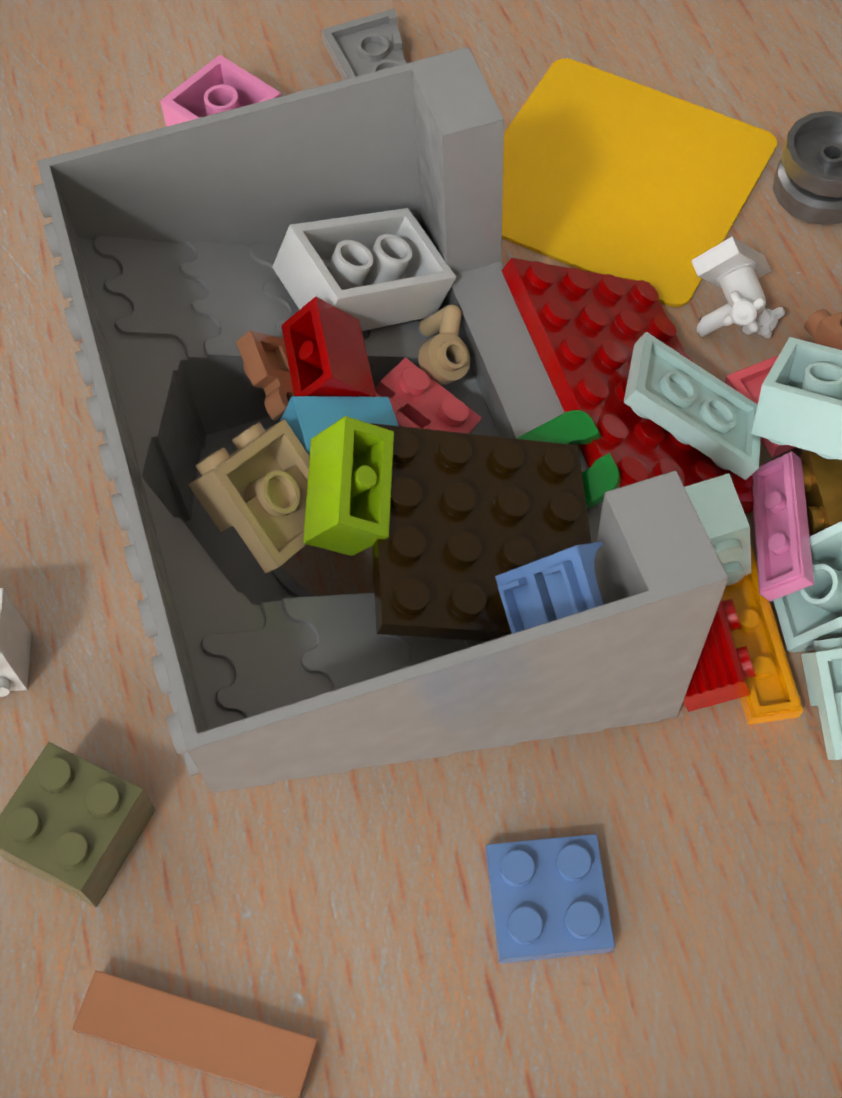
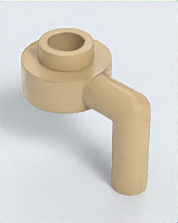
M456 305L444 307L421 320L419 325L421 333L427 337L439 333L422 344L418 354L420 369L440 385H447L461 379L467 373L470 366L468 348L458 337L462 312ZM446 351L450 355L451 362L448 360L446 356Z

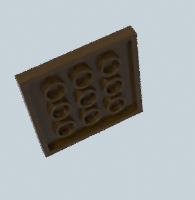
M371 423L372 425L394 431L389 538L377 539L372 545L376 634L491 641L512 634L495 576L573 546L592 543L578 445Z

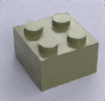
M48 742L0 814V856L88 904L97 907L156 809L144 789Z

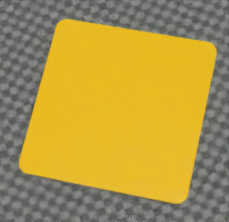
M569 58L558 59L550 66L504 132L502 239L579 270L646 281L658 292L660 303L670 307H682L690 302L702 281V278L697 276L691 260L725 240L777 146V139L771 132L590 65Z

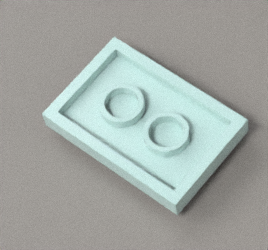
M645 332L634 344L624 403L630 406L638 416L650 419L669 431L679 442L689 444L710 457L720 468L730 470L744 480L748 479L759 469L761 437L751 434L758 404L648 332Z

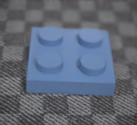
M597 834L486 845L485 855L499 964L613 952L615 944Z

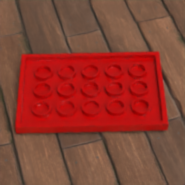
M511 257L501 272L564 413L571 410H581L587 413L592 418L601 438L594 439L587 445H579L589 468L595 460L610 453L620 472L621 483L619 488L673 471L677 472L684 487L730 474L744 513H751L754 503L752 491L754 481L752 476L744 480L732 471L720 468L710 457L689 444L679 442L669 431L650 419L638 416L630 406L624 403L634 344L645 332H648L692 361L684 351L676 335V327L663 310L658 300L659 295L656 289L650 283L643 280L637 281L610 274H599L577 268H566L539 261H528Z

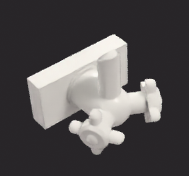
M730 237L691 260L697 276L722 288L728 301L727 304L701 318L697 326V333L700 334L701 338L723 326H730L733 323L744 326L742 331L746 335L756 332L766 339L772 336V331L776 327L778 319L785 315V310L783 307H778L774 310L766 309V297L758 280L760 277L771 272L765 255L736 238Z

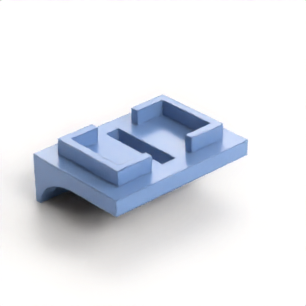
M602 541L576 545L495 576L512 634L604 605L595 575V555L597 550L603 546Z

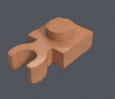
M250 330L236 341L244 362L243 368L253 387L264 389L266 394L264 400L266 411L272 420H277L283 415L291 396H294L284 338Z

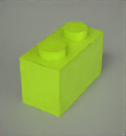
M344 416L311 439L304 544L353 556L371 547L377 539L389 538L394 431Z

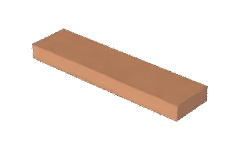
M97 970L94 972L72 1028L78 1033L281 1098L302 1097L319 1043L317 1039Z

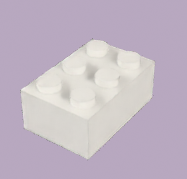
M408 208L291 224L272 266L299 310L316 296L358 319L362 331L423 319L438 311L456 279L453 271L446 264L439 251Z

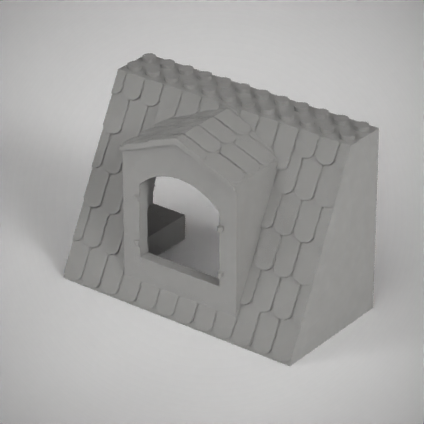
M469 47L37 161L43 184L35 185L34 190L44 218L52 217L53 222L44 225V231L54 258L62 257L59 265L54 266L60 290L64 299L72 297V301H69L70 307L64 308L66 319L75 342L83 340V342H80L81 351L75 352L76 359L85 385H91L93 396L87 398V403L97 432L102 431L105 444L99 445V451L109 480L114 479L117 494L111 495L112 504L122 531L127 530L130 545L124 547L126 560L135 583L140 582L144 599L138 601L140 616L148 637L154 638L159 654L152 657L155 676L162 694H168L174 714L167 716L170 736L177 754H183L190 775L193 776L201 773L212 793L271 785L277 781L349 772L357 768L450 756L452 753L516 745L519 742L600 732L608 728L660 722L664 719L677 718L729 579L677 472L673 471L605 492L603 502L587 509L591 542L602 541L603 546L597 550L595 555V575L604 605L491 641L376 634L374 593L314 596L290 577L282 566L265 574L235 528L232 526L220 532L188 485L201 476L195 467L199 462L222 447L226 449L229 455L237 450L232 442V439L258 422L261 423L265 430L280 422L281 417L277 420H272L266 411L264 404L266 394L264 389L253 387L251 380L247 377L243 368L244 362L236 341L250 330L283 338L281 325L299 311L294 300L272 268L288 227L291 224L408 208L456 276L438 311L448 305H456L461 309L462 317L458 337L468 348L470 366L467 373L461 379L441 386L482 417L471 434L515 439L564 413L501 272L504 268L501 262L504 118ZM423 319L362 331L374 388L376 389L379 382L405 357L420 368L418 354L422 344L439 333L431 337L423 335L419 327ZM446 351V356L448 360L451 362L450 355ZM578 445L581 471L583 472L589 466Z

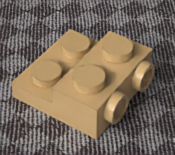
M285 419L266 430L258 422L232 439L237 450L229 455L226 449L222 447L195 465L201 476L188 484L220 532L232 526L235 528L265 574L279 568L306 545L303 543L310 456Z

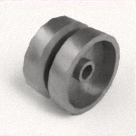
M823 111L810 113L797 120L787 134L782 158L779 160L774 175L773 191L778 203L790 215L807 223L821 225L842 223L841 112Z

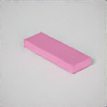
M792 451L759 466V469L751 475L754 481L752 486L754 498L753 515L759 594L768 601H773L814 585L802 459Z

